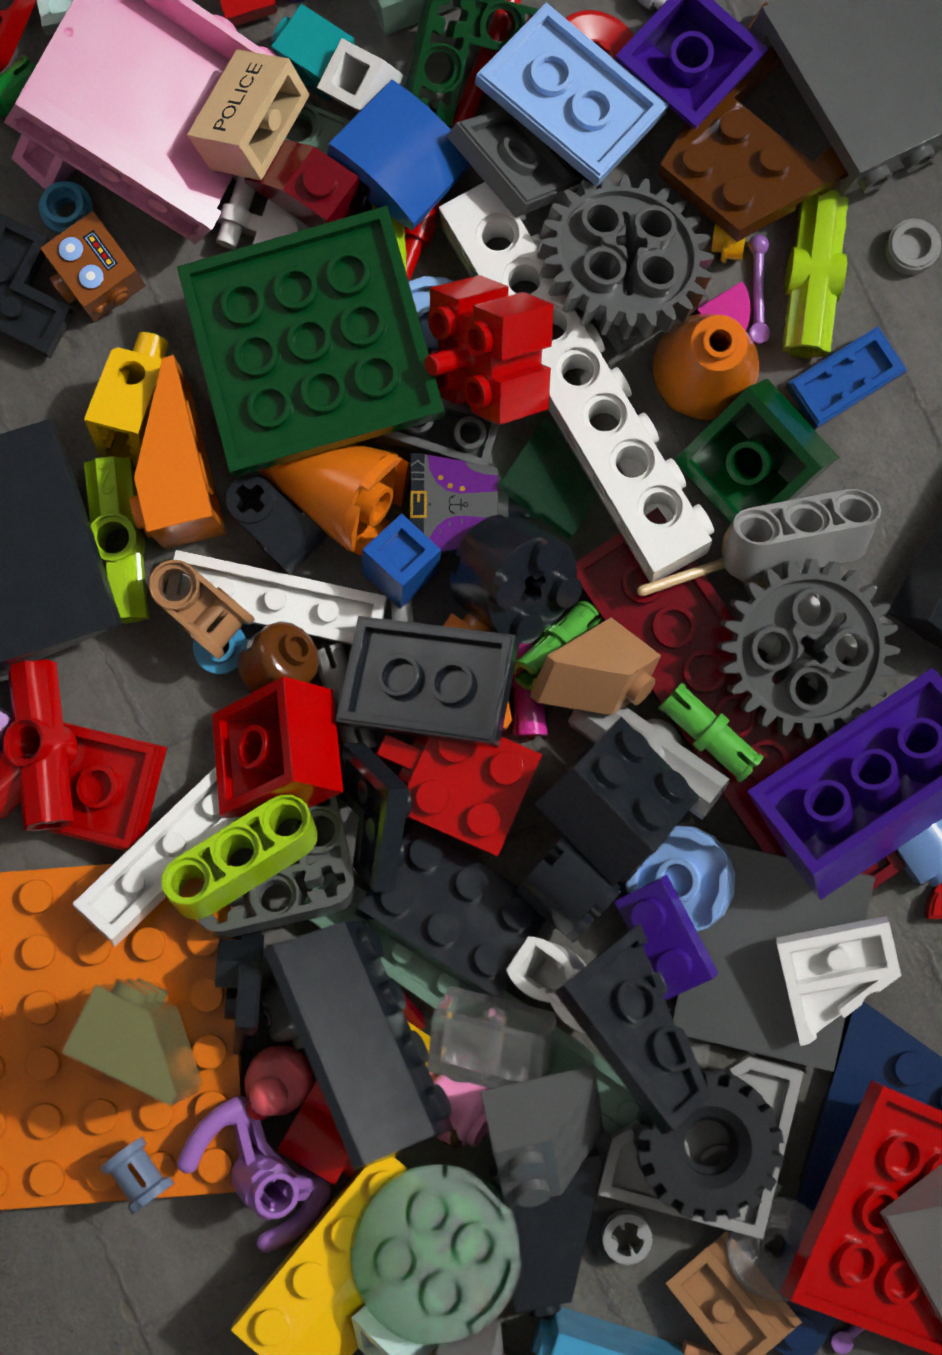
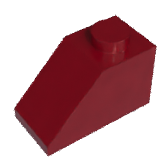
M284 140L262 181L244 178L248 186L310 228L349 217L362 202L360 181L357 175L316 147L290 140Z

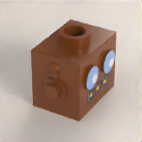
M94 211L40 248L57 271L55 275L49 278L68 305L78 299L94 323L114 308L124 304L128 298L146 286L135 267Z

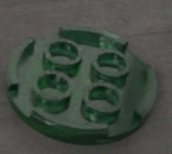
M445 1164L415 1166L397 1173L381 1184L361 1209L354 1225L350 1243V1270L353 1283L361 1302L372 1317L395 1335L410 1342L423 1345L451 1343L470 1335L474 1336L489 1326L501 1314L513 1295L522 1262L519 1260V1238L513 1219L514 1214L510 1207H506L502 1194L478 1174L467 1169Z

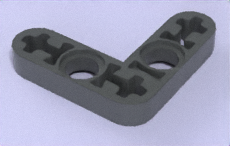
M338 795L319 803L320 806L308 808L314 822L324 820L330 822L335 827L333 839L324 846H314L312 851L299 860L300 864L287 867L250 890V902L257 914L255 917L249 918L245 907L229 911L227 914L228 921L224 923H219L213 915L198 920L208 934L219 939L232 938L336 913L346 909L353 902L357 893V883ZM291 819L294 834L300 829L302 825L301 820ZM334 873L338 881H345V883L337 886V895L334 897H327L323 889L307 892L311 903L303 905V895L296 880L304 878L308 889L319 887L325 882L324 875ZM276 884L287 886L292 892V898L285 909L279 912H271L262 907V895L268 887ZM241 896L231 902L229 906L235 907L247 903L244 897Z

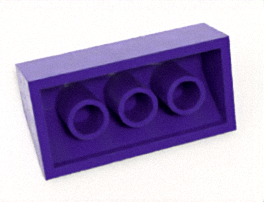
M933 668L748 790L750 798L786 857L819 900H822L942 819V678Z

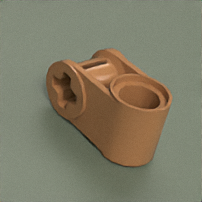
M169 560L162 562L154 569L150 576L149 589L154 600L183 625V630L218 660L224 655L222 648L242 625H251L255 620L249 612L220 587L216 588L192 566L183 561ZM178 573L189 576L191 590L187 597L176 602L167 600L163 591L167 579Z

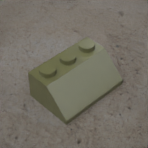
M128 978L126 982L117 979L115 984L94 986L62 1053L170 1106L198 1093L202 1084L177 1006L165 1001L168 994L167 990L142 978H138L137 981Z

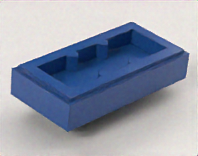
M877 326L788 382L786 388L813 429L817 430L902 376L907 369Z

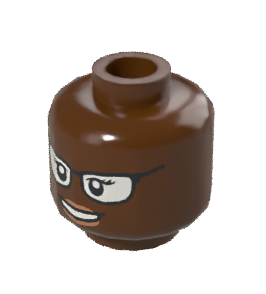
M278 621L262 628L241 646L237 664L238 672L244 684L251 692H254L282 676L309 683L317 673L319 659L318 651L312 638L302 628L291 622Z

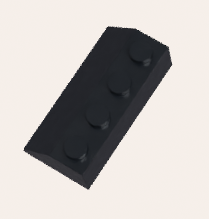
M342 921L273 945L264 950L354 1170L396 1157L454 1129L449 1119V1116L452 1115V1108L448 1096L439 1084H434L426 1066V1063L429 1061L426 1045L416 1031H411L403 1012L406 1008L404 994L398 983L388 977L380 959L384 956L382 943L376 932L371 927L366 926L365 921Z

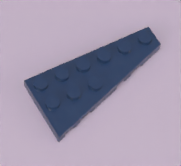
M864 1001L860 1007L849 1014L843 1038L839 1044L834 1072H832L826 1097L822 1099L799 1178L801 1183L793 1210L789 1212L785 1226L786 1235L778 1263L773 1268L769 1282L802 1322L774 1346L783 1355H815L839 1320L790 1301L780 1293V1290L870 1081L873 1080L942 1110V1057Z

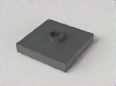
M504 108L457 122L447 134V138L515 218L562 199L565 190L568 189L575 192L580 186V179L564 160Z

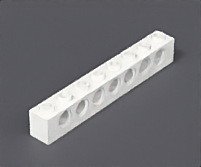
M486 182L439 206L442 230L470 277L481 275L509 286L508 296L517 294L511 289L515 283L531 281L538 288L530 295L554 304L553 324L561 327L565 333L560 338L552 340V347L542 349L541 364L551 368L548 410L649 582L662 579L706 555L712 543L709 535L714 533L713 525L701 505L697 504L692 507L682 490L686 487V481L680 468L672 458L666 461L663 459L654 444L659 441V437L652 421L646 413L643 412L637 415L628 400V397L632 396L630 386L618 367L610 370L601 355V352L605 351V347L594 325L591 322L585 326L580 325L581 320L575 310L567 313L562 311L567 299L565 294L559 296L549 295L548 292L553 279L540 276L544 260L537 258L541 239H539V234L530 236L522 222V220L526 219L525 214L515 218ZM502 237L508 239L511 245L504 250L495 251L489 249L486 243L493 238ZM578 368L587 371L592 378L586 384L576 386L568 383L563 376L569 370ZM608 413L614 416L619 424L613 430L599 431L591 425L590 419L597 414ZM634 458L643 463L646 471L641 476L630 478L622 475L616 465L623 459ZM651 504H663L671 510L673 519L665 524L652 523L646 518L644 509Z

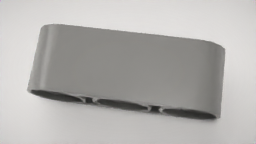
M845 489L742 510L735 516L722 559L724 567L731 575L738 579L757 581L763 579L762 570L765 568L772 569L778 576H782L783 561H794L799 572L802 571L806 558L817 559L819 568L825 567L829 561L838 562L839 564L855 561L862 558L867 552L880 518V504L874 496L865 491Z

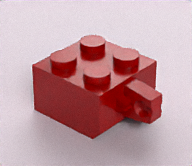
M385 734L376 755L402 766L398 777L408 784L412 801L411 812L408 817L498 856L543 754L502 736L499 748L417 736L412 745H409Z

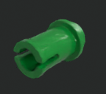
M22 55L15 64L0 75V118L2 116L7 118L36 67L33 62L29 64L30 60L25 55Z

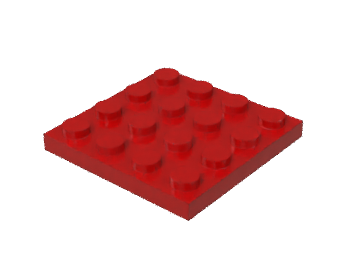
M873 1080L870 1081L780 1290L781 1294L794 1303L933 1355H942V1323L880 1212L942 1164V1110Z

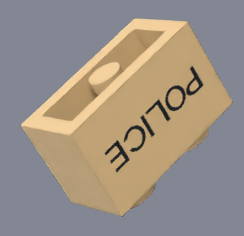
M236 49L187 136L210 170L262 181L310 94L289 58Z

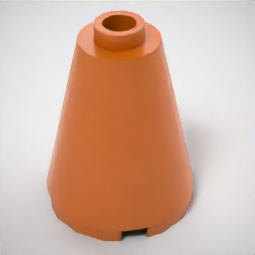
M697 314L689 316L684 323L678 321L672 326L670 332L662 336L654 354L652 373L658 393L671 409L686 416L697 418V420L710 421L716 419L748 386L757 383L759 358L751 337L738 321L726 315Z
M354 443L259 470V473L346 551L362 555L363 549L392 523L385 519L392 503L402 507L410 483L411 466L408 461L402 459L396 453Z

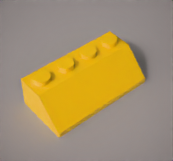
M395 1157L359 1168L233 1320L231 1331L258 1355H353L358 1346L351 1317L400 1275L404 1274L412 1282L428 1262L416 1248L413 1238V1225L422 1205L438 1194ZM437 1236L432 1239L431 1249L434 1253L445 1241L443 1237Z

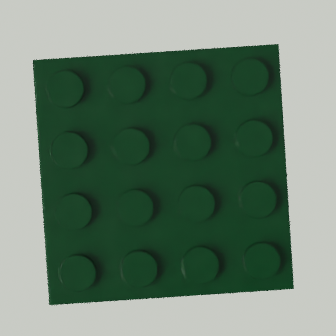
M388 206L177 266L227 465L233 477L446 417L436 378L429 375L425 369L424 361L429 353Z

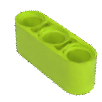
M279 795L265 802L172 860L162 874L161 885L164 894L175 909L186 918L201 920L211 916L305 857L313 850L317 842L318 831L308 806L300 798L293 795ZM288 819L302 821L300 829L295 834L290 836L276 834L279 825L283 821ZM242 848L254 850L251 860L240 867L228 865L229 859L235 851ZM194 878L205 880L202 890L197 895L190 898L180 896V891L188 880Z

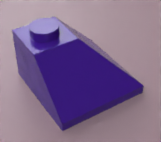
M667 0L616 55L615 60L666 102L671 110L696 130L764 57L768 48L714 0Z

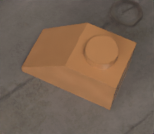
M611 617L547 655L530 697L537 703L613 715L629 703L634 705L640 704L649 695L656 682L652 674L661 655Z

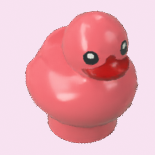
M283 1045L269 1046L261 1050L253 1058L244 1079L245 1093L248 1098L246 1101V1111L251 1118L263 1120L270 1116L286 1115L304 1104L314 1086L313 1070L307 1057L299 1050L295 1051L294 1047Z

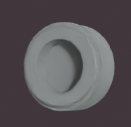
M917 218L904 220L894 227L885 242L886 259L889 265L901 274H921L933 265L940 254V235L936 228L925 220Z

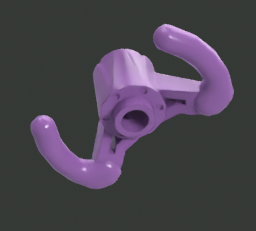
M236 1096L216 1106L198 1122L186 1139L177 1166L185 1174L194 1172L199 1165L204 1150L214 1136L225 1126H234L239 1158L232 1168L231 1184L241 1200L260 1219L264 1220L281 1218L290 1213L298 1201H303L302 1206L293 1216L281 1225L261 1233L257 1238L259 1250L269 1253L290 1244L311 1227L321 1215L331 1196V1186L327 1180L313 1172H295L266 1143L261 1121L255 1120L248 1115L246 1111V1101L248 1098ZM251 1141H252L258 1148H252Z

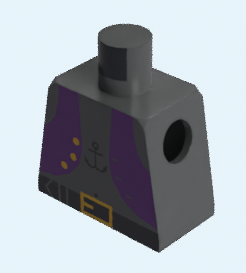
M411 453L410 521L441 549L440 560L458 558L455 554L466 534L475 525L490 516L501 514L504 517H515L517 515L530 521V494H498V468L432 455Z

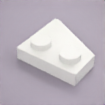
M888 916L776 937L800 1046L810 1044L817 1038L816 1033L840 1015L845 1018L860 1007L869 994L880 992L901 976Z

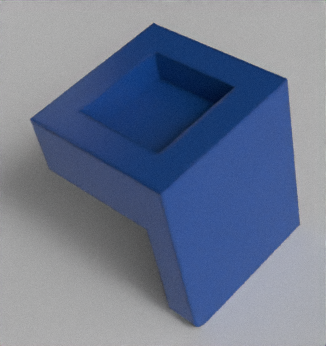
M401 513L363 549L362 573L401 609L437 575L441 549Z

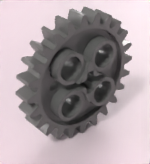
M627 174L622 175L618 186H613L609 178L606 177L596 189L588 181L582 180L577 194L568 189L565 190L560 204L553 203L547 220L544 221L539 235L541 243L537 252V258L544 260L540 276L553 279L548 292L550 296L563 294L567 296L562 309L564 313L573 311L576 308L582 310L583 314L580 321L582 326L587 325L594 318L600 320L602 335H606L612 325L619 326L620 333L623 339L628 340L633 327H638L645 339L651 337L656 325L662 331L668 333L675 320L684 323L692 309H697L705 294V289L712 278V273L707 270L714 259V255L704 251L710 237L706 234H694L701 221L700 217L684 218L682 213L687 202L683 200L674 205L668 203L667 199L670 189L667 187L662 189L657 195L650 193V182L646 178L641 182L638 189L631 187ZM624 218H626L628 221V234L625 239V245L622 246L621 243L626 233V224L624 226ZM626 266H629V271L625 277L627 295L623 293L622 280L625 276Z
M806 558L802 573L800 574L794 561H783L782 578L772 569L765 568L762 570L765 583L763 588L752 582H746L744 588L751 599L747 603L738 600L730 601L729 604L740 614L737 621L722 620L720 624L725 629L733 632L732 640L717 643V648L732 653V660L720 665V671L736 673L738 677L727 687L728 692L738 694L746 691L747 695L743 699L740 708L748 713L760 706L761 709L757 722L765 727L778 716L777 732L788 735L795 722H797L799 735L804 738H811L815 723H817L823 734L831 736L834 733V719H838L839 722L846 726L854 720L851 712L853 709L856 708L863 713L871 709V705L866 699L870 693L886 697L887 692L877 682L879 676H896L897 671L885 665L884 659L885 656L900 653V648L885 644V637L897 631L898 626L881 623L879 619L891 608L889 603H870L878 589L875 585L868 584L856 589L860 577V572L850 570L839 579L840 564L838 562L829 561L820 574L817 559ZM813 594L820 602V614L814 622L805 624L798 614L799 603L803 597ZM840 612L843 613L844 620L837 627L832 628L820 637L831 625L835 616ZM774 632L780 639L781 650L774 660L764 662L758 655V643L764 635ZM846 634H851L857 642V653L851 661L843 664L836 656V646L840 638ZM803 637L817 639L812 645V649L816 653L813 659L803 656L799 657L804 651V647L800 643ZM795 660L782 676V680L774 684L772 676ZM812 672L817 678V692L808 701L801 702L796 695V682L805 673Z

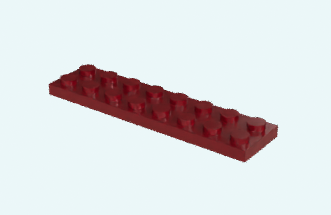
M658 507L645 515L652 523H668ZM617 534L576 562L577 579L582 583V592L588 601L598 609L599 617L603 618V622L612 617L661 655L652 674L656 682L651 690V693L660 705L683 683L716 716L721 713L730 720L727 726L758 754L760 753L764 757L758 766H754L752 768L753 771L739 783L736 777L705 749L699 752L692 745L695 740L668 716L692 753L729 778V784L722 793V797L757 848L763 852L786 856L750 798L748 790L819 744L820 741L814 733H812L811 738L800 736L797 722H795L788 735L777 732L778 716L766 727L759 724L757 718L761 709L760 706L748 713L740 708L743 699L747 695L746 691L738 694L728 692L727 687L738 677L736 673L720 671V665L732 660V653L717 648V643L732 640L733 632L720 625L721 621L736 620L704 575L646 596H640L637 593L638 587L650 582L622 534ZM693 561L668 576L697 567L698 565ZM773 675L772 682L777 684L778 680ZM893 851L862 873L875 876L874 889L906 866L896 851Z

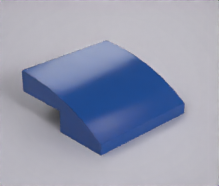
M393 79L333 138L328 145L327 152L329 157L359 177V180L371 187L368 199L370 203L377 208L388 206L390 216L411 231L472 167L447 138V134L451 129L422 101Z

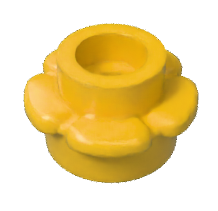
M715 224L711 252L721 253L722 263H726V259L742 261L746 237L737 242Z

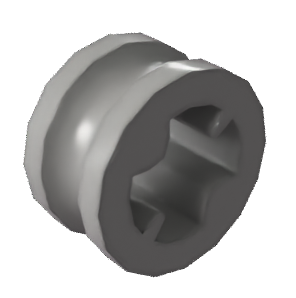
M626 1208L616 1210L608 1215L602 1224L601 1238L604 1249L609 1257L617 1263L624 1265L636 1264L643 1260L650 1252L653 1241L651 1229L644 1217L635 1210ZM624 1223L635 1224V1233L641 1239L634 1248L631 1243H628L629 1250L618 1249V1240L612 1234L619 1225L622 1230H625Z

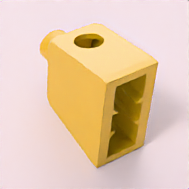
M149 332L138 333L133 351L119 347L111 350L84 418L99 457H130L133 460L134 467H137L162 358L166 356L169 346L167 340L161 336Z

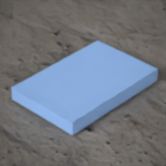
M545 3L476 74L475 79L476 86L596 187L665 115L668 108L666 102L548 3Z

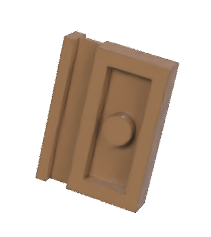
M725 1231L715 1242L665 1283L722 1355H765L802 1323L728 1231Z

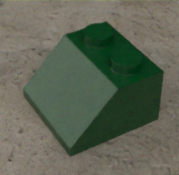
M765 379L748 386L674 461L733 525L735 516L742 510L795 499L840 457L771 381Z

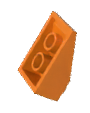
M174 355L162 358L134 475L138 495L130 496V506L137 528H144L146 536L154 538L164 549L227 534L191 384Z

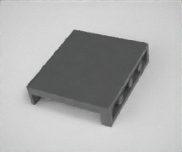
M777 0L761 8L749 32L767 48L773 46L849 174L837 190L841 197L859 188L864 193H869L885 184L893 176V172L905 167L908 173L913 172L931 161L936 156V152L942 149V0Z

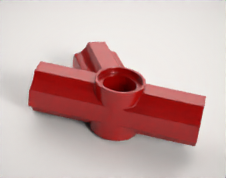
M46 659L21 661L10 665V670H8L13 723L5 733L3 749L0 751V819H5L21 803L24 830L35 832L57 830L71 826V823L74 822L68 767L73 763L77 754V740L73 731L63 724L57 662Z

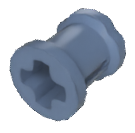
M142 1136L99 1167L104 1175H112L130 1203L127 1209L131 1215L174 1184L170 1176H162L144 1150L147 1143ZM129 1164H133L145 1181L146 1186L144 1188L141 1187L129 1170Z

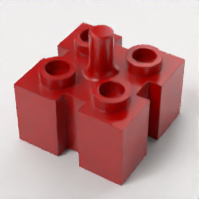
M481 275L431 287L428 325L432 335L438 340V349L429 351L424 365L427 373L435 376L441 398L456 405L467 402L471 407V412L499 425L548 410L551 368L541 363L542 349L552 347L554 304L525 292L508 296L509 286Z

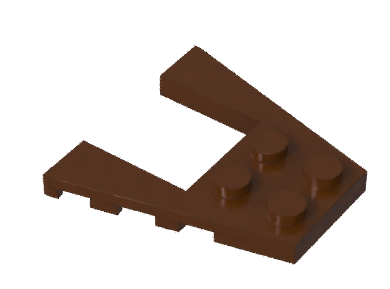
M765 2V3L761 6V8H762L763 6L768 5L769 3ZM761 8L759 9L758 13L756 14V16L754 17V19H753L752 22L750 23L749 27L747 28L748 31L750 30V28H751L753 22L755 21L757 15L759 14ZM773 46L768 48L764 57L696 130L686 123L660 163L659 177L737 242L795 211L797 204L817 193L822 196L837 188L840 180L849 176L832 146L812 162L740 103L782 64Z

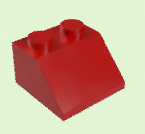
M282 676L212 714L219 816L226 818L242 817L279 795L296 796L310 808L343 793L333 689Z

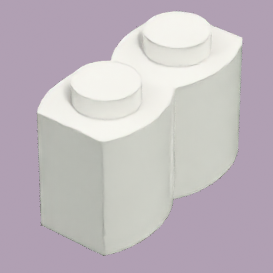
M528 937L506 969L508 975L522 992L534 999L551 1003L557 1015L568 1026L585 1034L554 991L585 967L586 964L577 954L564 946L537 937Z

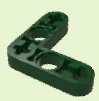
M425 0L405 89L427 107L429 98L419 96L420 87L431 92L444 93L443 101L431 100L430 109L451 129L470 44L500 51L539 9L507 0H453V7L460 10L459 20L449 21L445 36L456 38L455 46L453 47L447 43L430 42L432 33L437 35H443L446 20L443 16L438 15V8L440 4H449L450 0ZM497 9L504 10L511 20L509 34L500 41L491 39L486 30V21L489 15ZM525 14L528 15V19L526 20V22H525ZM436 51L443 52L450 62L448 76L439 83L431 82L426 77L424 71L427 58Z

